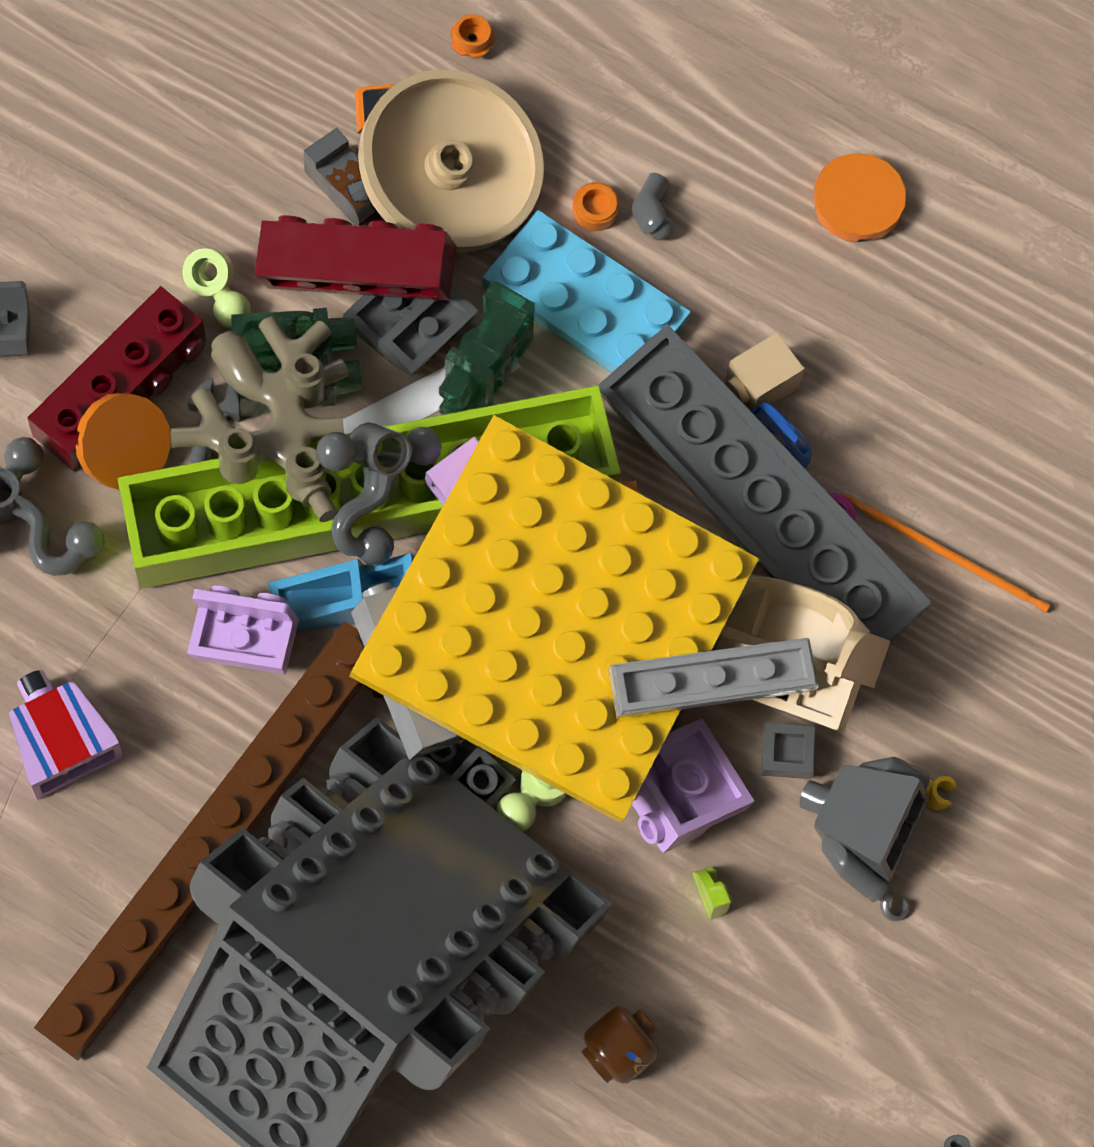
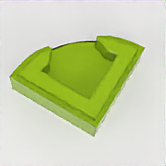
M710 866L693 872L692 875L709 920L726 915L732 899L725 883L722 881L718 882L716 869Z

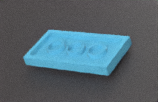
M539 210L534 213L482 277V286L611 373L665 325L668 324L678 334L688 322L691 311Z

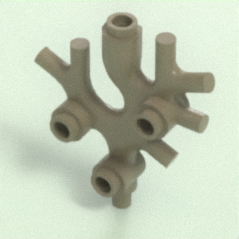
M270 316L262 320L259 328L282 364V368L274 373H269L262 368L245 337L237 335L234 331L220 334L211 344V357L220 373L237 393L248 399L265 404L271 410V421L263 429L253 432L242 428H235L226 419L209 388H201L194 392L192 400L204 420L201 425L196 427L170 428L172 448L201 446L215 450L219 454L221 475L227 481L235 484L247 483L254 479L259 471V464L262 462H276L286 471V489L288 494L293 499L302 502L305 507H312L320 522H327L333 519L337 514V510L329 498L332 490L326 481V468L318 461L316 450L310 446L315 439L323 438L326 434L332 432L344 433L343 418L313 417L304 410L317 406L323 400L325 386L349 376L347 367L342 359L323 366L322 362L312 355L331 335V330L322 321H317L300 338L290 339L276 317Z

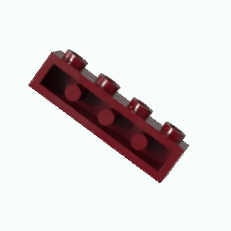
M282 215L278 217V221L262 220L254 276L267 289L450 301L457 245L442 227L433 224H417L415 229H398L397 225L385 221H372L369 223V227L352 226L351 222L338 218L324 219L323 224L307 223L305 219L297 216Z
M160 286L27 417L32 436L75 472L81 466L76 455V444L79 445L78 437L80 432H77L80 419L91 404L107 394L130 393L147 399L151 395L154 397L160 395L169 386L173 377L172 374L184 362L186 364L193 362L203 351L206 341L203 320Z

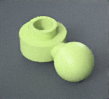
M203 248L192 252L186 258L182 270L183 279L187 287L195 294L201 296L212 295L215 300L213 314L221 326L227 329H237L245 325L251 315V306L243 294L231 291L229 288L234 274L230 258L223 251L216 248ZM209 262L217 268V276L214 280H210L205 275V267Z
M522 770L520 778L522 792L510 793L504 796L499 801L496 811L524 832L535 821L536 805L543 807L554 806L560 803L567 794Z

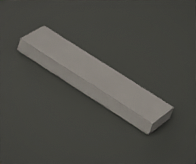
M809 638L613 664L608 668L617 718L815 691L819 687Z

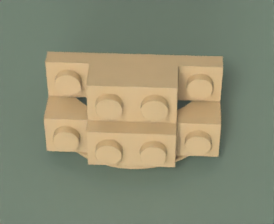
M750 575L711 651L809 638L819 687L815 691L752 700L844 732L860 685L875 687L890 640L870 634L869 629L853 610L830 595L789 581Z

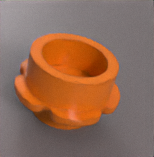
M465 15L451 29L450 35L453 38L451 42L452 48L461 56L468 55L475 59L481 58L489 52V47L495 43L494 30L490 27L489 22L480 15ZM474 36L477 39L475 41H470L468 37Z

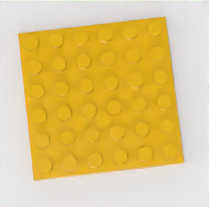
M493 415L349 677L621 823L626 817L680 710L617 718L608 668L613 664L711 651L759 558Z

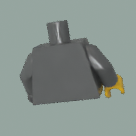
M898 757L863 762L859 766L845 765L840 768L832 787L810 780L804 786L800 797V807L802 809L818 814L814 828L822 840V852L838 875L871 902L880 900L881 912L890 921L903 919L908 914L910 903L907 899H903L901 911L893 915L889 909L893 895L887 891L888 883L885 880L891 882L926 805L934 811H942L952 805L949 800H944L938 795L937 787L946 792H952L956 789V782L950 776H941L932 780L927 771Z

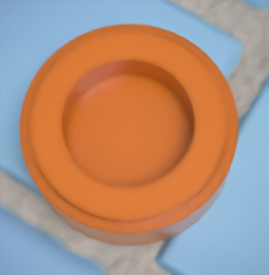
M600 182L587 183L581 186L574 195L573 217L581 227L587 230H605L611 227L618 217L619 197L615 190L607 184Z

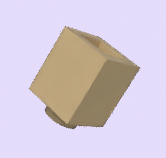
M776 332L730 360L725 385L751 411L760 403L774 404L799 389L804 367Z

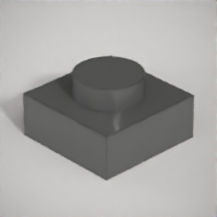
M765 722L763 728L761 776L811 779L814 770L815 726Z

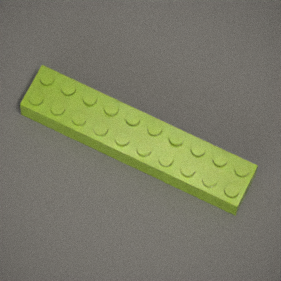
M599 385L384 426L400 432L404 436L418 427L432 429L441 439L442 449L440 456L434 463L426 466L415 465L410 461L403 471L394 475L392 489L387 500L371 513L356 520L351 528L352 535L357 538L364 529L370 527L385 529L393 539L429 532L443 505L424 482L426 472L473 437L479 442L493 415L611 479L620 482L621 472ZM321 439L314 440L310 447L317 450L318 442ZM382 443L378 447L377 456L382 449ZM219 458L117 478L140 589L338 550L332 538L331 528L333 519L327 522H320L312 507H305L302 502L293 499L286 489V471L276 462H262L259 464V471L256 477L243 484L231 483L221 475ZM355 462L342 471L326 469V481L332 490L329 498L337 511L344 504L360 495L364 488L363 466Z

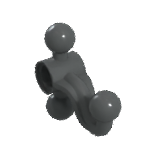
M368 422L354 429L350 437L341 432H332L324 435L318 442L316 450L317 459L327 470L342 471L347 469L353 462L363 466L364 488L361 494L344 504L337 511L333 519L331 528L332 538L338 550L347 556L359 557L368 565L378 566L389 560L393 554L394 541L388 531L380 527H370L364 529L356 538L351 532L352 525L359 518L383 505L392 489L394 475L403 471L410 461L420 466H426L435 462L440 456L442 449L441 439L436 432L427 427H418L404 436L400 432ZM382 443V449L377 456L378 447Z
M23 436L12 440L7 445L4 453L7 465L5 468L0 467V489L8 490L11 493V496L6 501L0 503V525L8 524L17 517L27 521L31 529L28 546L29 556L33 564L43 573L49 575H67L77 570L84 560L94 558L102 551L105 543L104 534L92 522L83 521L75 523L68 530L65 538L68 551L62 556L50 554L48 551L50 537L49 519L44 510L22 497L19 485L23 475L34 473L41 466L43 450L32 438Z

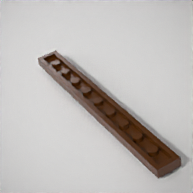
M346 621L342 623L35 1025V1030L77 1061L80 1060L195 908L196 903L191 895L190 883L199 863L242 827L250 834L364 685L349 677L365 648L358 629Z

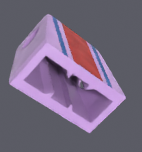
M43 670L33 671L23 676L17 682V686L26 703L12 709L9 712L26 775L37 800L124 758L116 736L74 682H68L53 689Z

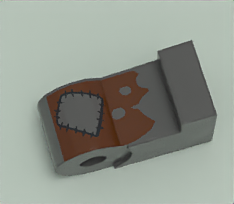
M335 128L304 150L305 173L352 223L358 225L377 212L364 188L358 157L350 149L349 140L338 128Z

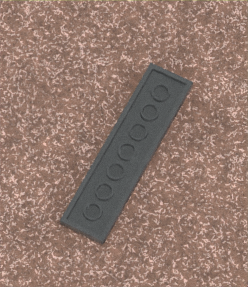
M668 324L598 384L601 397L748 553L759 558L757 563L771 578L810 587L836 598L854 611L869 629L870 634L890 640V642L931 606L932 602Z

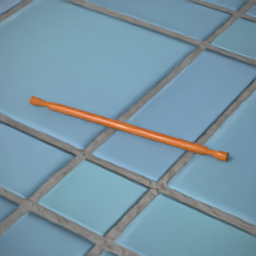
M848 493L844 495L853 506L861 509L864 514L1019 599L1034 604L1045 613L1048 611L1049 603L1034 598L1027 591L872 506L857 501L852 495Z

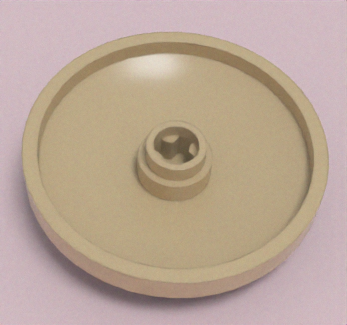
M430 70L401 80L379 99L370 112L360 136L358 160L361 179L371 203L386 222L397 225L398 229H415L417 224L440 226L457 245L456 253L476 252L487 249L510 236L533 210L542 188L544 175L543 153L532 122L519 104L504 90L490 81L470 73L456 70Z

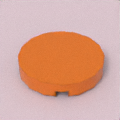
M851 153L836 157L823 167L813 189L814 211L818 221L831 234L850 242H859V239H871V241L883 238L895 229L905 208L906 189L900 174L888 162L871 154Z
M130 393L107 394L92 403L80 419L77 432H80L78 437L79 445L76 444V455L84 472L98 484L120 490L117 479L119 477L162 469L166 464L171 447L170 426L162 410L149 399Z

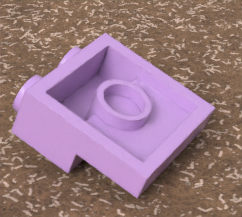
M701 718L668 733L632 805L640 816L638 827L642 837L649 844L656 843L664 854L702 836L709 827L747 810L755 800Z

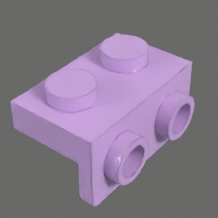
M211 586L210 591L194 590L192 600L198 606L187 651V655L192 660L286 675L299 622L298 616L291 606L287 604L286 599L269 593H259L257 599L239 596L240 593L224 586Z

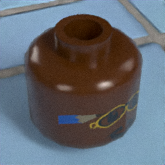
M616 1006L586 1030L584 1041L587 1047L581 1052L607 1084L612 1079L621 1084H627L658 1058L659 1051L653 1038L660 1032L641 1009L632 1015L626 1008Z

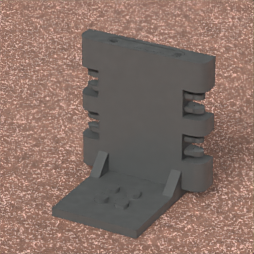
M378 717L339 748L330 765V778L326 780L327 789H317L306 779L302 778L280 796L271 815V827L268 829L269 838L260 837L257 840L242 827L199 863L191 879L190 891L194 902L201 911L219 926L147 1068L241 1147H342L373 1093L393 1068L419 1088L425 1090L439 1088L481 1045L491 1029L484 1023V1015L490 1016L493 1013L507 1015L512 1013L535 990L544 976L545 971L538 966V961L543 962L546 959L557 961L566 958L603 920L613 904L437 765L432 759L424 755L409 760L399 734Z

